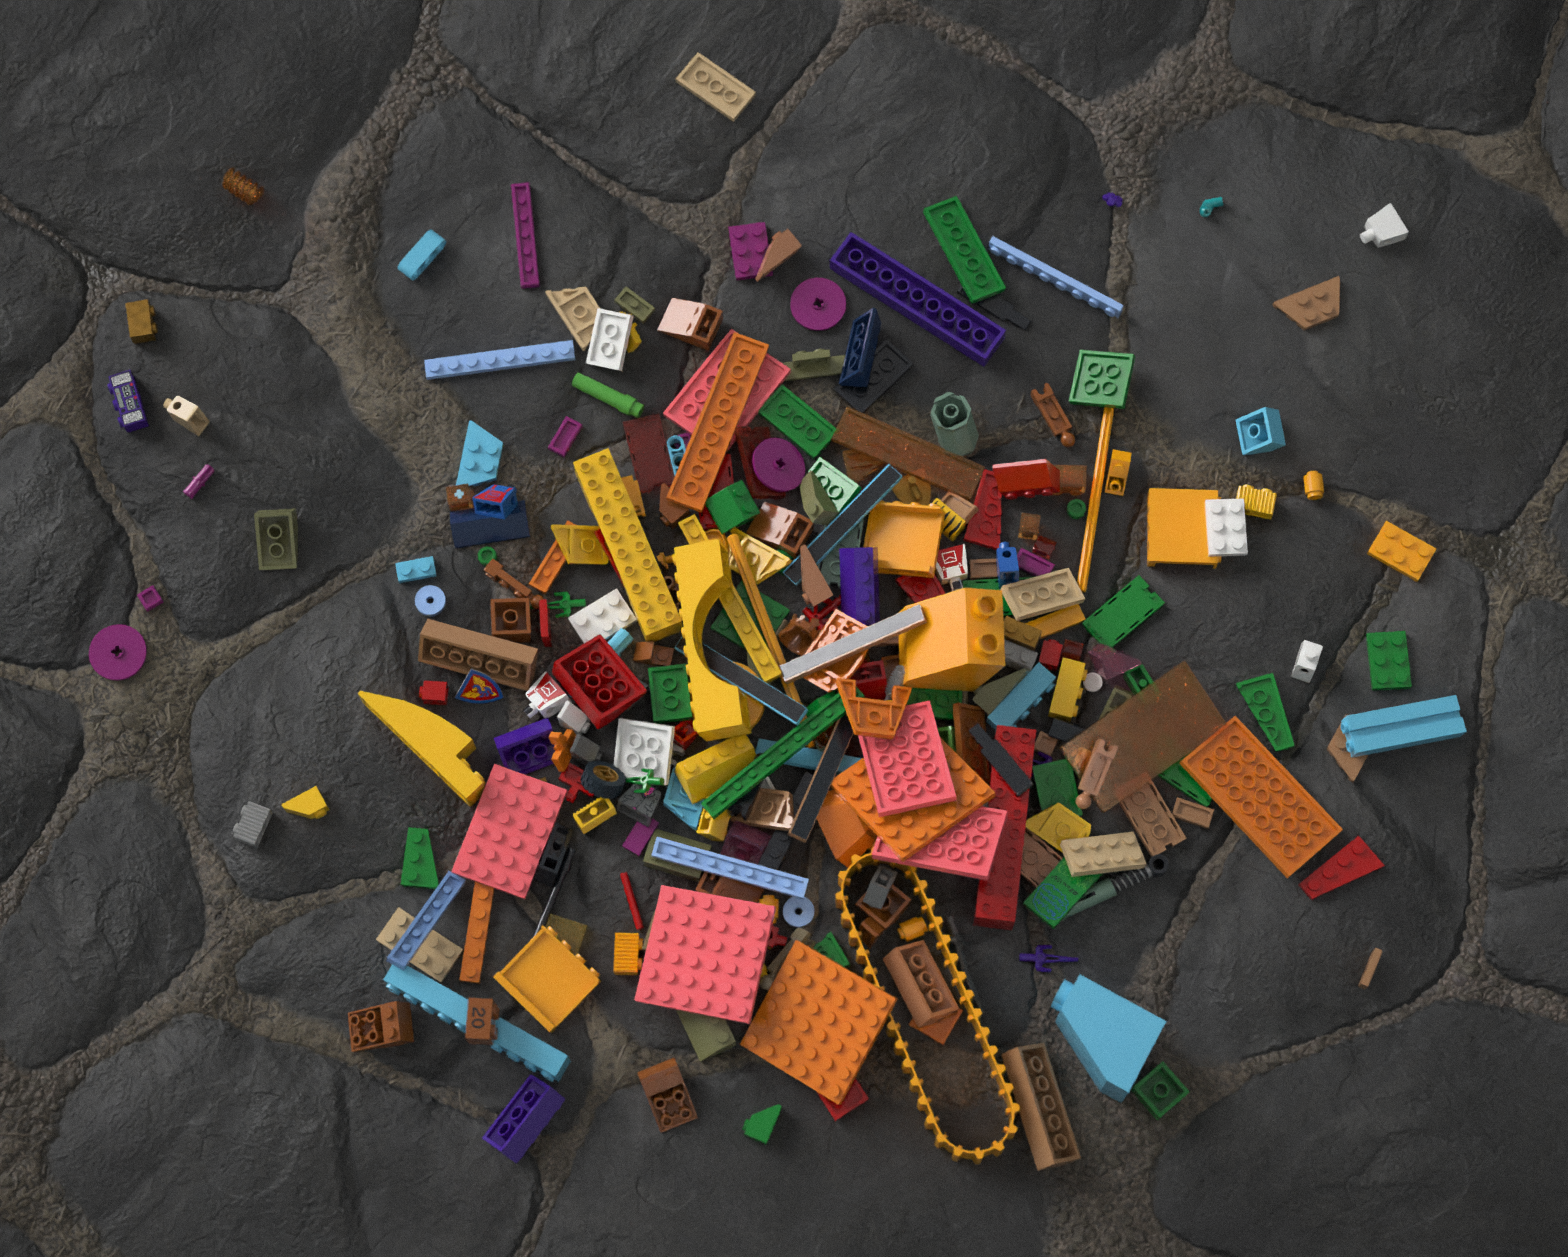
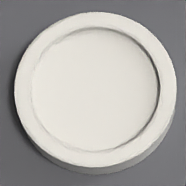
M1097 673L1087 674L1085 681H1083L1084 688L1089 692L1100 690L1103 684L1101 676Z

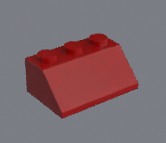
M1047 459L994 464L992 467L998 490L1006 499L1013 500L1020 496L1032 498L1039 494L1051 496L1053 493H1059L1060 470Z

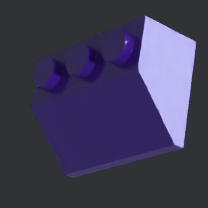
M548 718L494 738L505 768L527 774L554 764L551 758L555 752V745L551 744L548 738L553 729Z

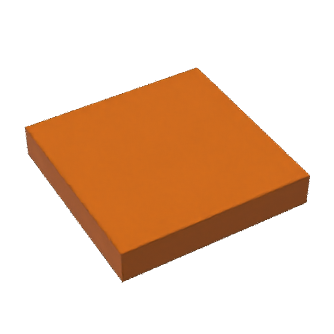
M959 1008L958 1011L921 1028L917 1027L912 1018L909 1026L944 1045L963 1010Z

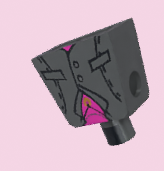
M632 785L619 798L617 811L649 828L660 803L661 792L657 790L660 785H651L649 791L645 793H634V790L642 789V785Z

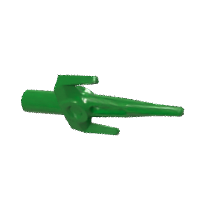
M555 592V596H563V599L548 603V605L560 604V606H549V609L564 610L565 613L556 614V618L570 616L572 607L586 606L585 599L570 600L568 592Z
M642 768L641 771L646 772L647 775L626 778V783L642 785V789L634 790V793H645L649 791L651 785H664L665 782L664 778L654 777L653 769Z

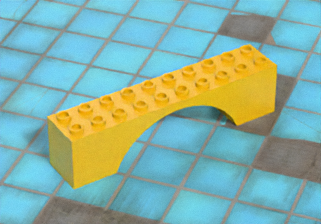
M609 448L573 462L577 479L613 557L646 642H656L680 632L682 620Z
M719 539L674 547L675 554L672 555V559L677 568L675 581L679 584L677 598L681 602L682 608L679 609V615L684 624L681 632L683 639L686 641L684 654L685 657H688L686 672L690 676L691 683H688V689L693 698L690 706L692 713L695 714V720H693L694 731L705 741L750 734L752 732L747 696L738 686L727 684L713 675L706 663L702 646L704 623L711 607L726 590L733 586L728 549Z

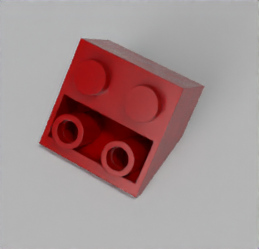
M883 660L861 664L850 679L856 681V687L864 694L865 698L884 701L886 697L885 691H887L885 688H888V686H886L887 678Z

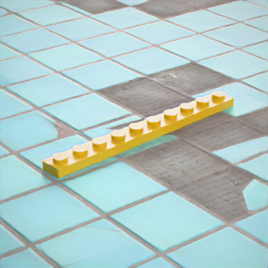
M695 514L678 522L689 545L709 541ZM733 585L718 599L762 680L769 683L782 676V673Z

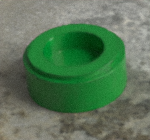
M1080 499L1071 500L1067 505V514L1073 519H1079L1084 516L1086 511L1085 503Z
M487 546L479 550L478 560L483 566H486L492 559L497 561L496 551L492 547Z

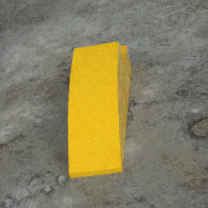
M364 691L357 693L363 704L470 807L482 796L486 782L477 771L472 772L470 764L465 760L476 749L473 739L442 717L407 701Z

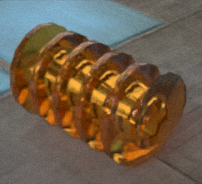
M233 167L226 172L222 181L223 189L228 190L238 198L240 197L248 205L255 204L264 193L263 186L258 188L259 184L257 182L252 185V179L247 180L246 175L241 176V172H235Z

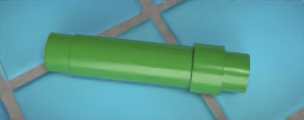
M579 372L575 375L572 386L617 408L619 412L625 415L639 418L643 413L645 405L637 402L636 398L627 394L624 395Z

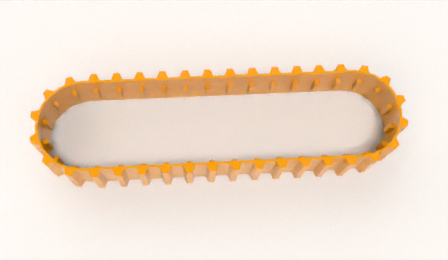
M872 847L871 853L865 854L862 857L854 854L851 857V865L847 871L839 872L838 886L841 888V891L836 893L835 904L836 908L843 911L841 914L842 928L850 929L848 942L850 946H857L858 948L856 951L857 964L865 965L863 978L885 991L884 986H879L875 976L877 975V969H872L868 959L870 952L869 950H864L860 940L862 933L861 931H856L853 923L855 916L853 913L849 914L845 904L848 903V896H843L845 886H850L851 884L850 877L857 871L858 873L861 872L863 867L872 864L874 866L878 864L891 865L892 868L896 867L903 871L906 879L910 878L915 887L913 889L914 896L918 895L922 904L921 912L922 914L926 913L930 925L928 929L930 932H934L938 941L936 948L937 950L941 949L946 960L944 961V967H949L953 977L952 986H957L961 996L959 999L960 1005H965L969 1015L967 1021L968 1023L972 1022L976 1031L975 1040L980 1041L984 1050L982 1057L984 1060L987 1059L992 1069L990 1076L991 1078L995 1077L1000 1088L998 1095L999 1097L1003 1096L1006 1102L1005 1115H1009V1127L1004 1126L1002 1132L1006 1133L1005 1137L999 1143L996 1140L993 1141L991 1148L980 1151V1148H976L975 1151L963 1150L961 1145L956 1147L947 1140V1134L942 1135L938 1128L939 1118L938 1116H933L929 1106L931 1099L930 1097L926 1098L921 1087L924 1083L923 1079L918 1080L913 1068L916 1065L915 1060H910L906 1051L908 1043L907 1041H902L898 1032L900 1024H895L891 1012L887 1018L886 1034L888 1037H895L894 1053L895 1055H902L904 1059L901 1070L903 1074H910L912 1078L909 1089L911 1092H917L919 1095L917 1108L918 1111H925L927 1114L924 1125L926 1129H933L936 1136L934 1143L936 1148L944 1147L952 1153L953 1161L957 1162L962 1157L972 1159L975 1165L980 1164L983 1157L990 1154L997 1157L1001 1155L1004 1150L1003 1144L1005 1140L1013 1139L1017 1131L1013 1121L1020 1108L1019 1104L1012 1102L1010 1096L1014 1087L1012 1083L1004 1082L1003 1075L1006 1068L1004 1065L996 1063L997 1047L989 1046L988 1044L989 1028L981 1027L979 1022L982 1015L981 1009H974L971 1004L974 993L972 990H966L964 987L966 974L965 972H958L956 968L959 959L957 953L949 952L951 939L949 935H942L941 933L943 920L942 917H935L933 914L935 901L926 897L928 886L926 880H919L917 876L918 867L872 859L874 849Z

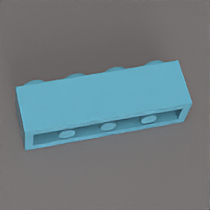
M1038 663L987 717L986 722L995 730L997 725L1017 727L1015 724L1020 719L1024 721L1030 714L1029 709L1032 706L1037 707L1041 703L1043 694L1045 692L1049 694L1054 689L1056 677L1042 664Z

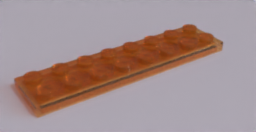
M848 406L831 441L885 465L890 464L894 469L914 476L935 487L957 494L967 501H970L985 466L947 451Z

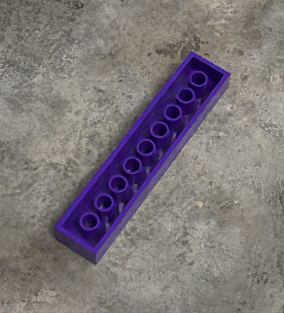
M850 232L830 259V269L983 367H985L1005 339L1006 330L852 232Z

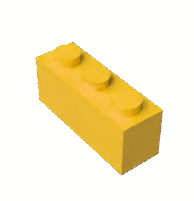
M1063 658L1048 717L1055 718L1057 716L1070 722L1072 717H1076L1079 707L1075 705L1076 699H1081L1083 688L1080 687L1081 680L1085 681L1088 670L1084 669L1086 663Z

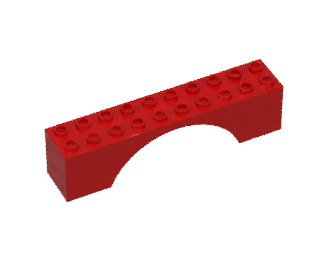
M997 725L994 740L997 739L1031 780L1036 730ZM991 765L990 788L995 792V797L988 801V807L1005 810L1008 816L988 881L982 879L978 881L973 926L1013 930L1030 788L1018 797Z

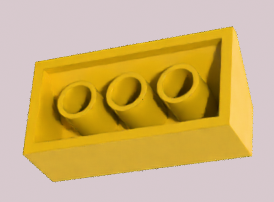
M746 734L734 736L677 763L674 773L691 803L695 804L713 794L748 766V764L753 762L756 753Z

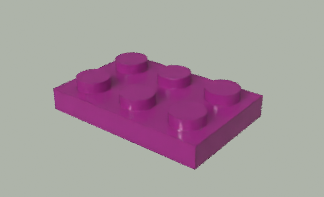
M765 222L728 227L736 281L756 278L769 247ZM770 272L765 277L773 276V272Z

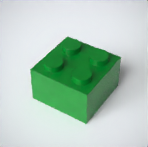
M1163 1061L1131 1089L1133 1094L1157 1121L1190 1092Z

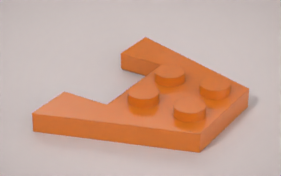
M837 678L835 682L854 735L892 740L912 688L893 686L892 702L856 697V681Z

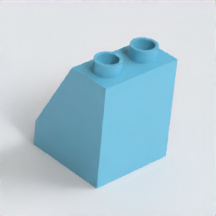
M1082 975L1078 976L1075 984L1064 979L1051 1005L1053 1009L1059 1011L1055 1023L1099 1091L1122 1103L1135 1082L1166 1021Z

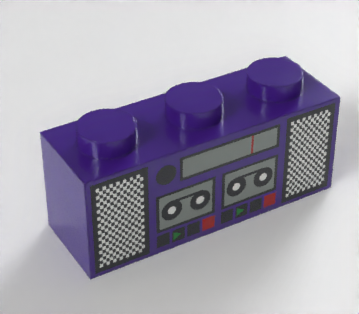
M131 370L108 376L110 383L107 385L110 394H114L115 397L113 405L115 410L120 413V417H117L120 427H124L127 433L148 427L147 417Z

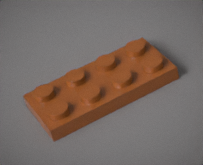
M955 703L953 704L956 753L988 784L990 783L989 761L980 752L983 748L977 744L974 737L968 731L978 723L986 732L985 711L979 706Z

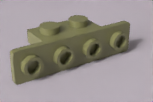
M816 349L813 352H796V354H792V362L783 363L791 369V373L784 381L840 375L845 355L830 357V350Z

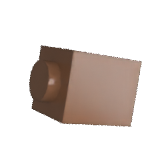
M789 229L783 233L779 231L772 237L773 241L767 249L755 278L757 282L801 248L802 245Z
M802 545L800 546L801 579L804 592L802 597L807 605L815 606L833 596V593L807 546Z

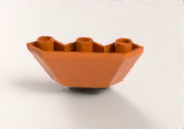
M828 790L816 819L835 859L849 867L851 865V857L854 854L861 856L876 841L878 836L834 790Z

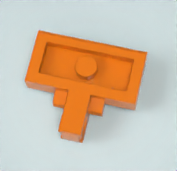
M566 729L564 734L551 731L548 737L551 744L555 745V752L551 760L558 771L565 772L572 758L570 749L577 736L573 729Z

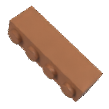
M924 940L896 947L883 958L918 1028L931 1025L959 1010Z

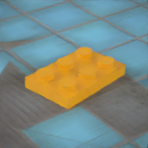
M1386 521L1367 554L1418 582L1436 548Z

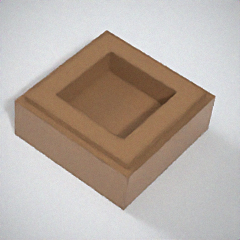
M1040 731L1034 745V750L1051 756L1058 740Z

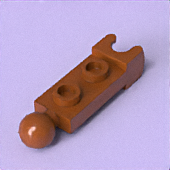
M1048 383L1044 384V394H1039L1036 389H1033L1031 391V398L1039 408L1054 437L1061 435L1062 445L1064 447H1072L1076 440L1072 433H1068L1072 426L1055 398Z
M492 559L486 565L484 571L487 577L494 582L499 580L498 583L505 589L510 588L513 590V594L517 598H529L532 608L539 609V601L544 600L543 596L532 594L530 589L506 573L503 565L495 559Z

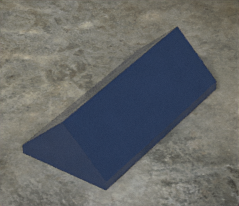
M875 308L870 309L853 320L839 384L842 386L868 387L882 324Z
M525 500L518 501L517 507L505 520L475 514L474 508L450 512V526L455 549L530 537Z

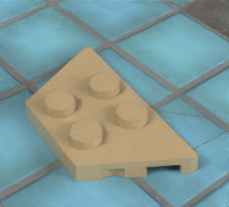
M586 287L568 288L555 292L547 290L545 292L546 296L582 351H584L591 342L597 309H600V307Z

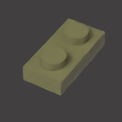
M627 286L614 299L617 305L633 315L642 324L655 311L652 305Z

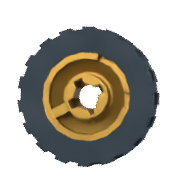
M592 761L585 766L580 781L589 793L604 799H612L620 796L626 782V776L613 764L605 761Z

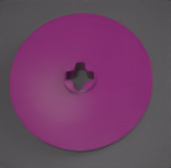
M811 278L796 287L791 296L790 308L794 319L801 326L813 331H824L834 327L841 321L846 310V298L842 289L833 281L825 278ZM816 301L822 303L820 308L815 305Z
M769 438L761 442L753 453L752 463L755 474L768 488L778 492H788L795 489L802 482L805 475L804 460L798 449L790 442L780 438Z
M122 624L111 625L102 629L93 638L89 648V660L93 669L103 678L113 681L125 680L134 676L144 665L147 656V647L142 635L136 629ZM119 648L122 651V653H119V656L117 657L113 652H117V649Z

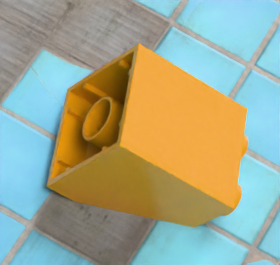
M963 588L907 605L898 612L900 613L920 604L927 623L899 635V665H903L905 668L904 687L974 692L1005 667L1002 590Z

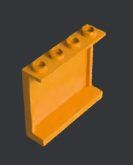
M1149 488L1147 494V566L1155 567L1156 563L1213 565V569H1216L1217 564L1221 563V556L1208 557L1205 500L1221 499V497H1218V490Z
M881 500L870 511L863 547H878V573L934 578L945 512L939 505L929 504V506L917 502L904 504L900 501L887 503Z
M542 925V929L493 978L552 1033L601 981L598 979L600 974L593 967L588 969L584 965L586 961L578 953L574 955L570 951L572 947L564 939L560 942L556 938L558 934L550 926L546 928Z

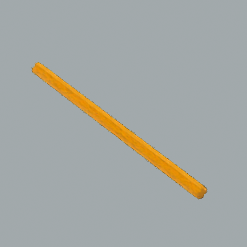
M1104 407L1078 573L1077 584L1082 592L1087 590L1114 408Z
M732 534L727 537L728 544L769 651L780 669V665L786 663L739 538L737 534ZM783 675L780 676L786 695L802 705L794 682L786 684ZM816 739L807 744L806 748L815 747L817 745Z

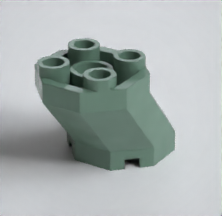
M947 392L935 398L930 416L938 436V442L944 453L952 458L960 459L973 453L979 434L971 408L965 397Z

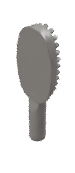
M903 665L896 666L897 669H894L895 671L891 673L893 676H890L891 679L887 682L889 685L887 684L888 688H885L887 691H885L886 697L884 701L892 700L893 686L904 687L905 668Z

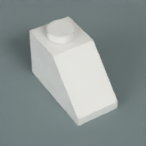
M566 701L557 716L560 727L573 729L576 735L585 734L591 725L586 714L569 701Z

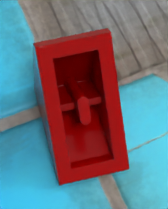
M685 720L675 726L673 743L684 750L699 735L694 731L693 720Z

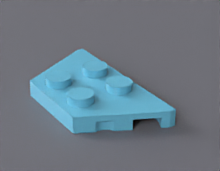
M470 420L455 487L456 491L472 485L473 487L478 486L483 482L495 481L503 450V442Z
M673 767L663 805L693 830H697L703 809L701 803L705 799L692 804L675 775V767Z

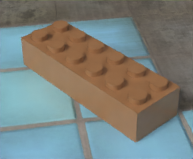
M427 619L420 633L418 661L463 674H468L472 668L489 675L496 683L528 691L535 677L538 649Z
M1045 1043L1016 1047L1001 1054L1009 1081L1014 1087L1013 1094L1016 1104H1019V1113L1037 1170L1062 1166L1081 1159Z

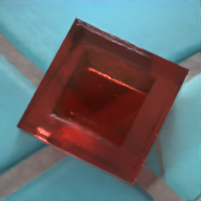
M1039 535L1033 546L1032 553L1050 559L1057 542Z
M1065 639L1060 662H1062L1063 658L1080 662L1084 644Z

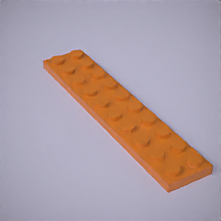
M734 332L666 500L702 513L769 349V344Z

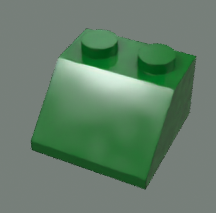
M742 480L707 499L705 504L721 534L752 521L760 514Z

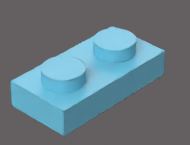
M433 556L395 563L399 583L437 576Z

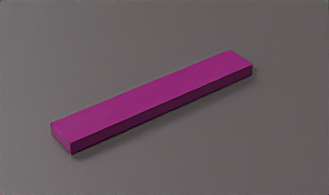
M529 182L511 184L521 289L540 287Z

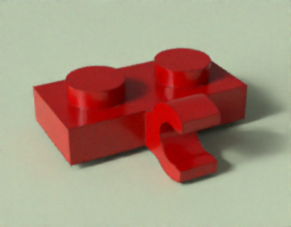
M569 763L565 772H562L559 777V781L571 786L566 794V800L573 804L579 791L593 798L594 794L589 793L580 781L584 770Z

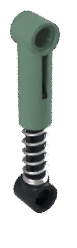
M1157 854L1146 861L1144 868L1133 871L1129 870V873H1123L1122 876H1117L1116 879L1106 878L1095 883L1080 900L1087 899L1077 903L1062 921L1116 896V891H1121L1124 887L1127 888L1129 885H1134L1133 883L1135 882L1139 883L1142 879L1146 880V877L1163 876L1169 866L1168 859L1163 855ZM1160 862L1163 865V869H1155L1153 863Z

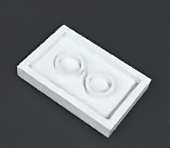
M598 308L586 363L622 371L634 316Z
M1244 498L1205 500L1208 557L1247 555Z
M617 588L568 618L583 644L599 634L607 640L614 636L621 628L625 629L637 622L636 617Z

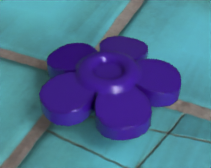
M1111 192L1103 195L1102 199L1107 201L1109 206H1122L1123 199L1120 196H1115Z

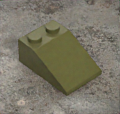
M296 509L257 511L254 514L259 570L297 568L298 523Z

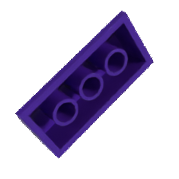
M878 547L839 548L841 612L864 625H873L880 621Z
M530 1074L482 1139L517 1164L531 1144L537 1139L543 1128L549 1123L555 1112L561 1107L565 1098L552 1087Z

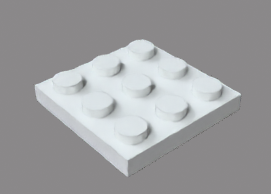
M619 718L614 756L615 767L619 768L626 778L647 775L646 772L641 771L642 768L653 769L654 777L664 778V785H668L675 727Z

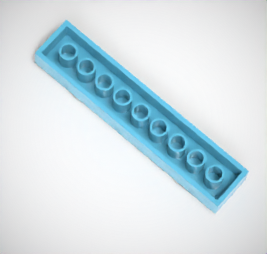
M392 964L383 979L390 992L398 996L400 993L403 994V997L413 1005L421 1004L420 1006L424 1011L431 1015L434 1012L437 1013L440 1020L449 1025L451 1022L455 1023L457 1029L466 1034L468 999L409 966L403 971ZM500 1017L499 1020L495 1021L496 1028H498V1039L494 1040V1045H490L492 1049L499 1053L505 1051L508 1058L517 1063L521 1060L527 1069L533 1072L540 1071V1074L543 1075L542 1077L551 1082L554 1080L560 1081L571 1062L568 1055Z

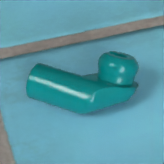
M1222 197L1205 200L1199 209L1200 215L1208 217L1214 207L1223 206Z

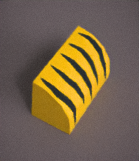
M936 498L932 504L939 505L945 512L942 534L953 542L965 529L966 521Z

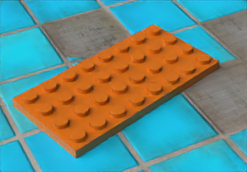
M1236 716L1230 719L1179 763L1287 879L1343 830Z

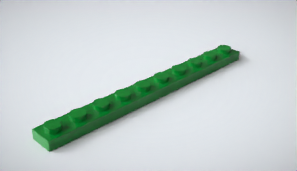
M856 687V697L865 698L864 694ZM837 693L706 798L701 805L713 820L844 716L846 710L840 694Z

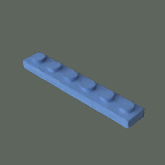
M451 871L447 872L390 952L387 962L404 971L465 885V879L453 874Z

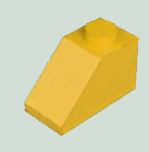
M317 786L281 804L286 812L310 819H319L325 816L329 810Z

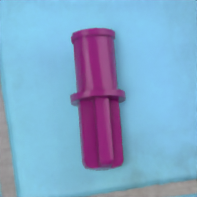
M205 465L196 477H192L193 480L182 492L190 499H193L201 487H205L204 483L215 470L210 465Z

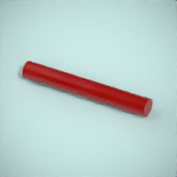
M621 873L620 877L636 930L643 929L644 926L628 873Z

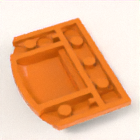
M835 609L805 654L868 626ZM868 649L803 677V679L830 693L837 688L835 682L837 678L850 679L863 662Z

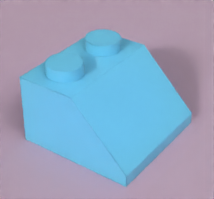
M1264 407L1236 419L1242 455L1271 452L1286 445L1279 410Z

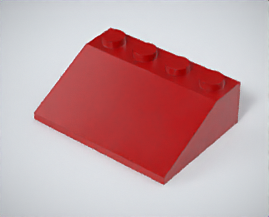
M601 634L556 660L553 665L552 674L598 730L615 720L647 692L646 688Z

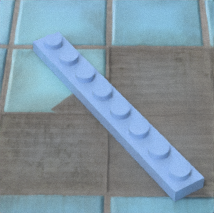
M994 236L989 241L988 249L992 254L1006 258L1009 263L1023 267L1024 271L1038 275L1041 280L1055 284L1058 289L1070 292L1075 298L1087 301L1090 306L1104 310L1111 317L1119 318L1122 313L1123 305Z
M573 340L428 359L424 360L426 378L430 380L575 360Z
M660 837L656 838L651 855L657 859L804 899L809 882L807 878Z

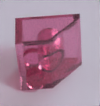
M1106 644L1096 645L1092 651L1088 652L1096 673L1107 680L1142 664L1134 656Z
M736 820L728 831L720 854L758 865L770 842L771 836Z

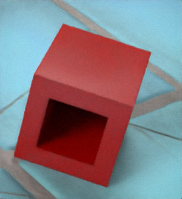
M1044 640L1039 663L1048 670L1056 671L1063 645L1059 644L1056 640Z
M424 681L423 686H420L419 697L422 698L424 704L447 705L449 686L447 682Z

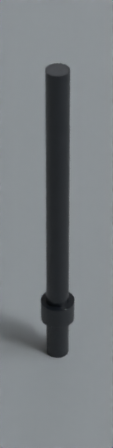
M573 848L568 849L564 861L561 862L560 871L533 937L542 929V925L546 926L564 879L571 870V862L576 852Z

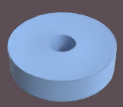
M428 585L422 587L417 592L415 605L422 615L433 617L444 610L446 598L440 588ZM430 598L434 599L431 604L427 603Z
M791 897L784 904L783 917L787 924L794 928L806 927L813 920L814 906L806 897L804 899ZM801 909L802 914H795V910Z

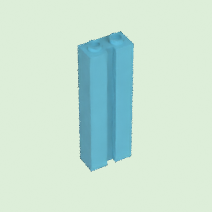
M1456 695L1347 715L1341 721V730L1347 740L1346 749L1350 752L1351 758L1457 738L1467 732L1463 717H1460V707Z

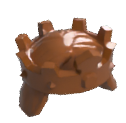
M793 614L787 627L779 632L778 637L786 648L799 656H803L821 631V629L818 631L815 629L820 625L819 619L812 618L809 623L805 620L806 616L801 615L797 618V614Z

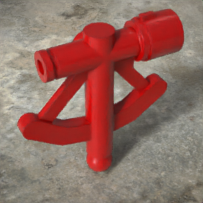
M841 594L833 601L829 598L822 601L827 606L820 612H818V604L814 606V613L808 607L803 609L802 613L809 619V623L812 618L819 619L820 625L816 627L817 631L822 630L829 618L823 619L830 612H834L835 609L839 610Z

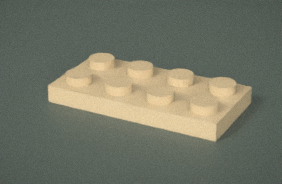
M700 53L693 57L676 78L678 84L733 122L756 96L754 90Z
M1069 568L1003 585L1000 589L1016 621L1077 605L1085 600Z
M1134 832L1062 840L1060 843L1072 877L1141 869L1146 866V861Z
M398 907L376 940L392 951L415 918ZM432 930L410 963L442 983L464 950Z

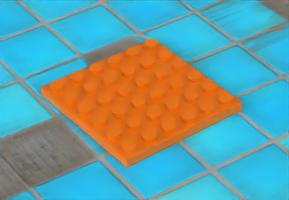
M941 737L940 740L954 786L956 801L879 817L864 757L836 776L830 786L902 862L995 797V792Z
M795 940L740 1045L836 1104L841 1105L893 1009L897 998L803 942Z

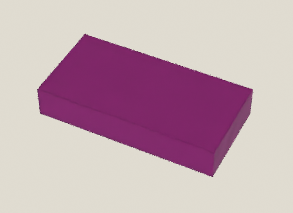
M566 416L550 442L548 450L565 458L581 431L583 424Z
M1023 548L1017 554L1019 569L1034 577L1051 573L1055 567V564Z
M653 819L649 828L636 822L622 847L640 857L657 829L659 822Z

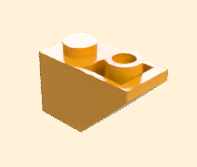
M1113 449L1105 493L1123 496L1131 461V452Z

